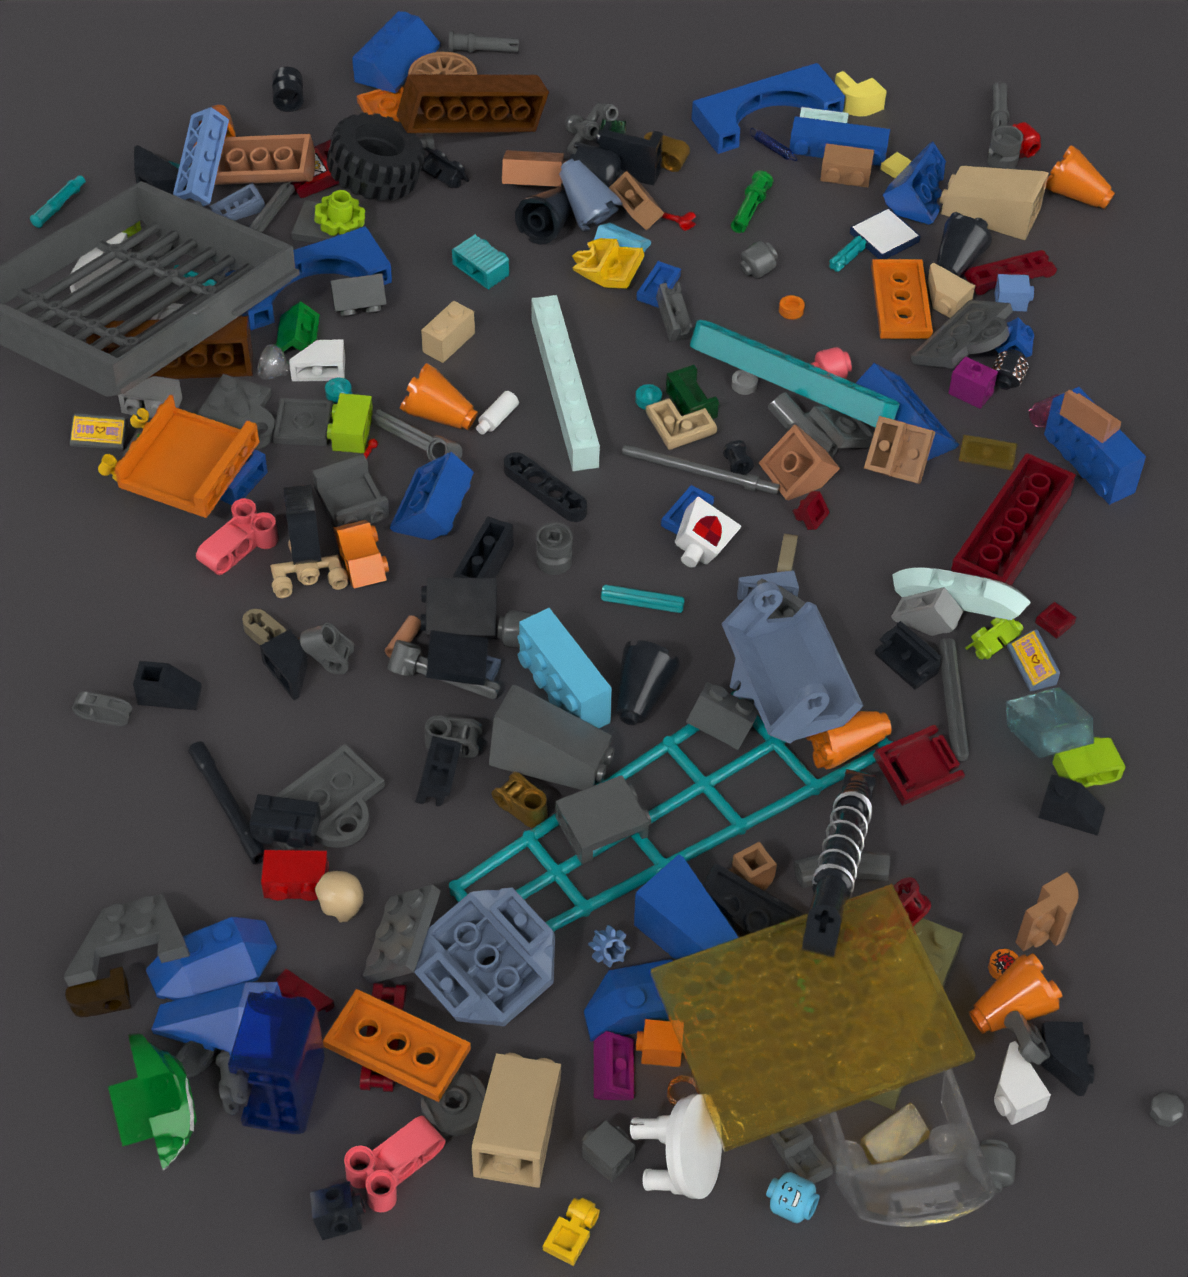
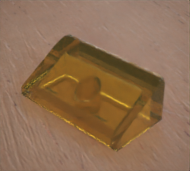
M963 435L959 461L1012 470L1017 444Z
M910 1102L861 1138L859 1149L876 1169L882 1173L931 1137V1133L916 1107Z

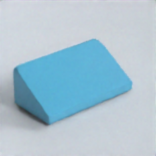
M613 223L599 225L594 240L599 238L617 239L619 247L643 248V252L651 245L649 239Z

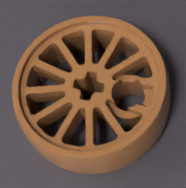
M453 52L426 54L415 60L408 74L478 75L472 61L463 55Z

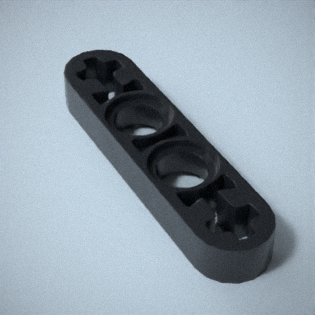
M519 452L506 455L504 458V473L508 478L566 520L580 522L587 516V501L583 496L526 455ZM536 476L540 477L542 481L532 483L528 479ZM559 491L562 495L555 498L549 496L548 493Z

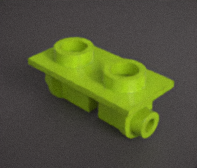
M996 617L990 622L993 627L990 630L983 627L971 636L973 642L965 647V649L968 650L974 646L976 656L979 659H989L1003 648L997 638L999 637L1002 643L1007 645L1021 635L1023 625L1014 619L1007 620Z

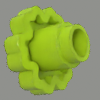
M334 191L331 195L323 197L321 203L315 205L314 221L321 224V231L331 236H335L338 233L341 235L364 226L365 209L360 207L359 201L352 198L347 191Z

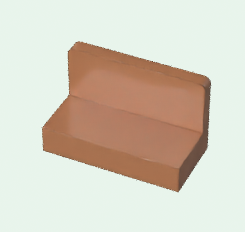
M1072 390L1065 392L1060 415L1092 437L1104 443L1120 429V420L1080 393L1076 394Z

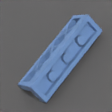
M212 107L191 115L173 192L174 196L181 199L191 198L194 201H199L202 206L209 205L211 202L229 123L228 118Z

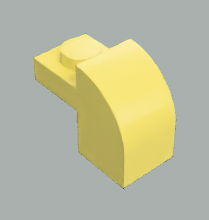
M844 71L836 74L835 84L845 95L843 112L853 116H868L884 110L886 90L874 78L857 84Z

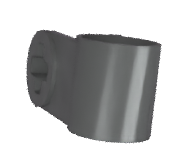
M327 622L306 629L301 633L300 642L303 650L317 660L325 670L338 675L345 674L348 671L349 663L347 661L349 655L353 653L355 646L332 623Z
M434 715L425 723V746L428 750L432 737L435 736L461 743L459 757H476L479 753L478 737L482 734L483 726L480 722L473 719Z

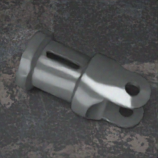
M224 1052L216 1057V1065L220 1067L221 1081L218 1084L224 1111L229 1115H235L239 1111V1104H244L248 1098L247 1090L249 1083L248 1079L244 1077L243 1069L246 1059L234 1058L229 1055V1052Z

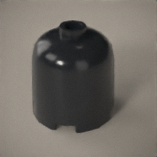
M581 142L574 143V148H577L576 154L571 153L570 159L574 161L580 160L608 188L625 173V170L621 169V160L616 152Z

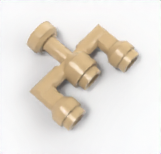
M289 540L288 545H289L290 552L292 553V551H291V544H290V540ZM338 555L321 557L322 562L293 565L292 561L270 565L274 579L272 588L278 598H287L292 594L293 586L291 579L286 576L287 573L296 572L297 578L302 584L313 585L318 581L319 569L328 567L330 571L328 573L330 585L333 589L340 590L348 585L347 571L342 568Z

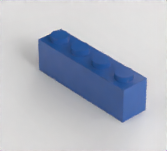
M795 116L789 154L823 158L827 143L874 150L872 165L881 166V163L886 159L890 129Z

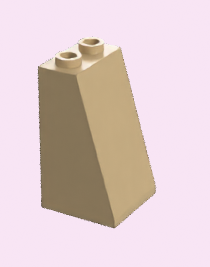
M960 166L956 175H951L948 190L944 189L941 194L940 203L943 204L941 214L950 217L953 212H958L974 219L982 218L988 223L987 229L1026 240L1041 210L1049 173L1045 171Z
M496 1053L472 1144L473 1177L540 1188L561 1081V1064L547 1058L534 1060L523 1058L515 1053H506L505 1055Z

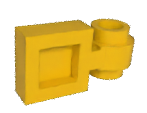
M574 1198L566 1213V1217L571 1220L568 1221L559 1216L543 1244V1251L574 1266L590 1238V1231L584 1228L588 1227L591 1229L598 1219L600 1210L595 1208V1203L585 1198L580 1200Z

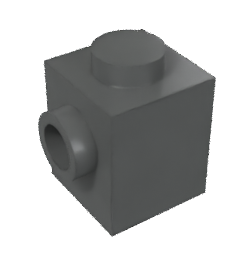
M606 1120L598 1128L595 1126L590 1128L582 1139V1158L611 1183L634 1161L635 1145L629 1141L628 1135L619 1126L613 1127Z

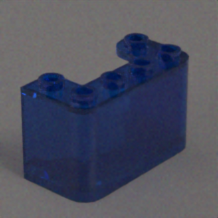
M267 991L260 993L249 992L228 1063L230 1073L237 1074V1070H243L249 1075L248 1083L253 1084L247 1107H244L241 1116L242 1126L289 1134H302L306 1131L325 1059L317 1009L309 999L304 997H294L293 999L280 997Z

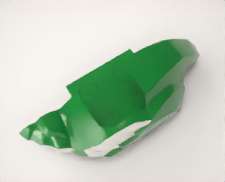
M141 1033L128 1034L138 1078L108 1086L122 1147L154 1137L164 1171L188 1144L197 1122L190 1083L183 1063L167 1050H160L147 1041Z

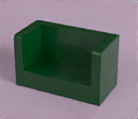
M695 365L667 373L666 393L681 416L706 408L712 419L718 417L719 400L716 396L707 399L696 382L697 368Z

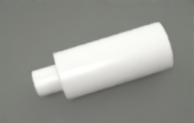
M505 391L479 417V424L476 430L482 435L487 431H494L518 406V398L512 392Z

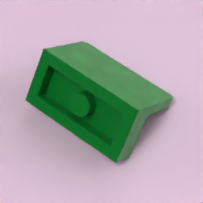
M301 301L282 314L279 322L275 352L280 355L291 346L301 352L315 342L320 314Z

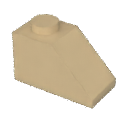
M934 262L930 265L927 285L933 309L951 318L969 300L973 299L975 285Z

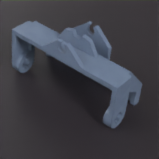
M764 582L755 587L722 623V627L736 657L730 688L736 690L741 683L740 689L734 692L733 696L754 700L753 705L759 711L768 735L788 743L844 726L863 707V703L817 606L807 602L793 617L767 619L781 604L783 596L777 584Z

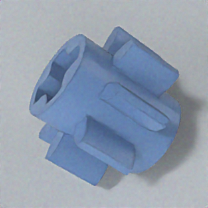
M607 925L606 930H595L593 942L588 943V946L596 950L592 958L598 963L603 960V963L608 967H611L613 962H624L623 957L626 950L630 949V946L623 942L627 935L621 930L615 931L610 925Z

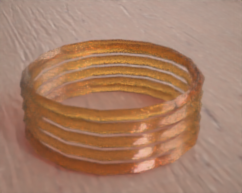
M687 1075L674 1077L668 1085L667 1097L673 1106L678 1102L670 1094V1089L675 1083L688 1082L695 1087L697 1094H700V1087L697 1081Z

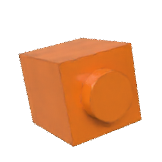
M645 1019L644 1031H637L636 1051H642L641 1064L680 1067L684 1023Z

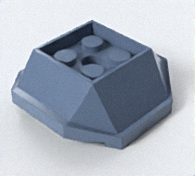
M513 887L500 890L473 891L429 927L414 973L456 1021L506 1026L554 983L555 934ZM496 956L491 964L482 965L485 958Z

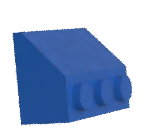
M452 452L417 468L391 523L390 529L393 532L426 540L447 535L453 528L452 522L462 507L461 501L471 486L470 481L474 472Z

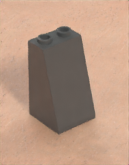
M512 685L494 716L489 766L585 790L595 786L597 782H603L606 765H611L615 749L610 747L612 735L527 690Z

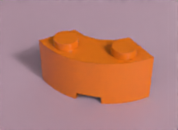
M362 520L333 527L341 559L345 562L348 579L352 587L355 589L387 581L385 573L389 572V566L386 556H381L375 543L378 542L375 526H370V522Z

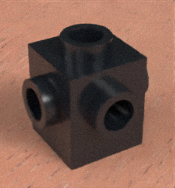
M350 1181L310 1192L312 1219L322 1240L362 1229L361 1214L366 1213L365 1204L361 1193L355 1194Z

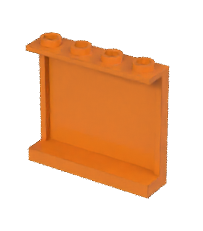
M169 395L165 402L158 406L156 414L151 421L145 424L142 433L136 441L130 444L125 456L116 463L114 473L117 478L118 487L207 518L259 444L257 424L246 421L243 427L238 429L176 408L174 396Z

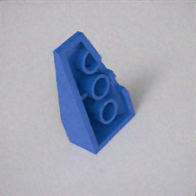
M933 141L910 162L883 193L886 205L897 216L928 225L934 222L940 211L937 198L941 197L942 194L939 182L944 179L946 163Z
M245 982L160 1004L152 1026L153 1034L183 1043L189 1041L203 1044L204 1049L214 1051L215 1048L229 1052L231 1057L238 1059H272L286 1008L278 982Z

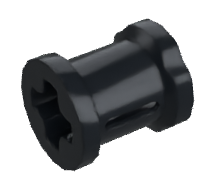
M731 441L724 446L723 455L726 459H729L731 472L746 475L753 469L754 462L751 457H748L746 444L743 441Z

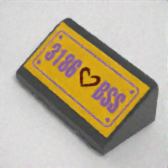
M74 413L70 446L123 450L129 433L127 419L125 417Z

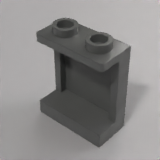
M364 454L312 471L315 491L334 527L367 520L371 524L390 517L388 500L386 496H381L368 471V461Z
M622 775L556 801V819L582 865L593 861V850L639 833L642 839L648 837L649 825H651L650 815L645 807H640L634 787L631 784L628 785Z

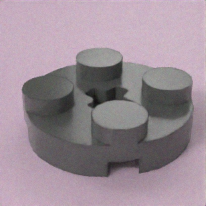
M458 1070L439 1102L424 1095L421 1097L422 1115L444 1138L465 1135L477 1128L486 1089L476 1076L461 1074L460 1070ZM454 1097L455 1100L462 1099L463 1102L459 1108L453 1109L447 1107L449 1104L448 1099Z

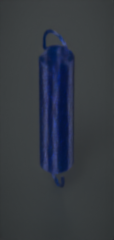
M758 130L755 136L751 134L756 141L784 159H792L790 158L793 155L792 150L761 130Z

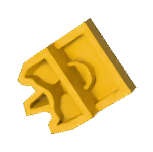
M606 238L590 241L587 243L590 250L577 251L572 255L577 263L573 267L575 272L603 287L619 289L628 288L645 256L643 248L619 247L617 239Z

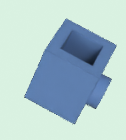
M998 274L994 291L995 302L1010 303L1013 311H1027L1029 301H1033L1034 286H1030L1029 275Z

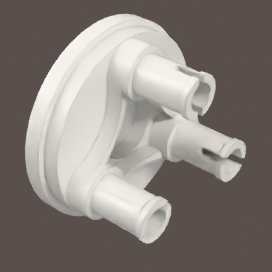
M691 1094L676 1103L671 1115H662L657 1118L634 1117L631 1120L632 1124H637L630 1125L632 1139H659L661 1143L666 1145L668 1170L645 1169L643 1173V1187L646 1191H671L673 1194L685 1195L691 1199H703L710 1194L720 1169L722 1137L718 1114L709 1097L704 1094Z

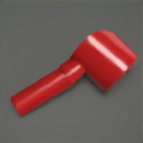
M691 211L683 216L666 212L662 215V218L678 223L684 231L696 225L695 222L691 221L696 217Z

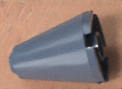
M570 159L561 166L562 170L559 175L577 224L582 231L589 230L588 225L593 222L595 225L601 224L619 210L616 205L622 206L623 203L620 198L580 160L574 161Z

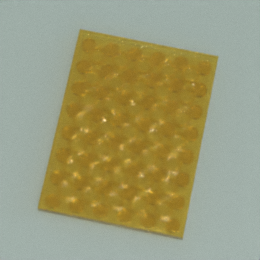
M893 884L846 901L834 958L802 951L808 914L651 969L652 979L699 1092L703 1095L706 1109L724 1152L975 1059L976 1054Z

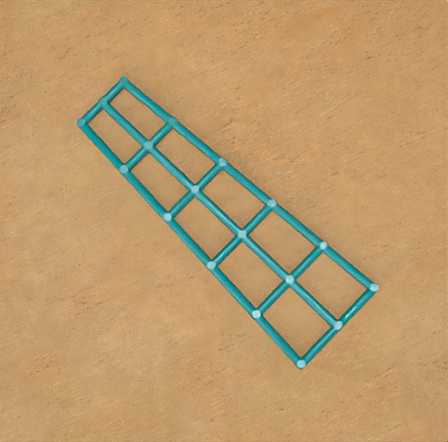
M757 715L752 726L763 737L765 742L710 775L704 776L678 747L680 743L700 730L687 724L671 736L664 737L662 742L603 782L620 775L627 780L668 752L695 784L649 810L651 823L704 793L731 825L668 858H664L648 838L642 839L639 833L628 836L636 842L654 865L586 900L566 876V874L582 865L577 855L558 865L538 841V839L559 826L555 813L533 829L525 831L521 837L457 880L450 881L449 893L460 902L468 895L464 889L528 847L547 872L515 891L523 899H526L555 881L575 905V907L545 922L554 932L581 917L589 916L592 911L644 885L678 854L684 857L687 862L737 835L745 834L748 829L813 795H819L822 790L843 780L846 769L860 771L874 764L876 760L873 754L876 749L816 779L785 745V741L768 735L762 719ZM885 737L884 740L877 743L878 748L888 745L893 741H889ZM774 750L806 786L745 818H741L714 786ZM626 838L593 850V858Z

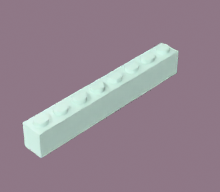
M553 295L532 298V324L572 471L599 468L600 445L558 297Z

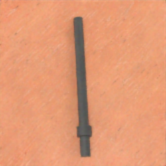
M626 444L623 446L622 455L745 486V490L753 492L760 490L775 495L779 492L780 484L761 480L760 476L748 474L746 476Z

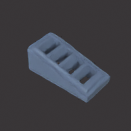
M252 182L209 207L212 212L235 221L260 213L266 204ZM221 210H226L227 213L222 214Z
M794 571L740 577L738 580V600H744L757 587V581L762 578L767 582L780 585L798 597L799 586Z

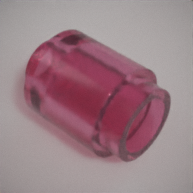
M1055 394L1041 400L1029 409V418L1035 427L1046 428L1052 400L1060 394Z

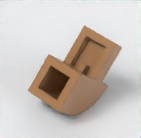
M757 842L733 855L732 868L729 871L765 891L775 877L777 864L762 844Z

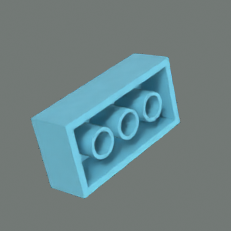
M547 608L520 621L519 635L517 636L520 644L518 659L525 669L528 668L531 671L536 685L546 691L550 703L597 728L609 724L611 720L612 688L552 610Z

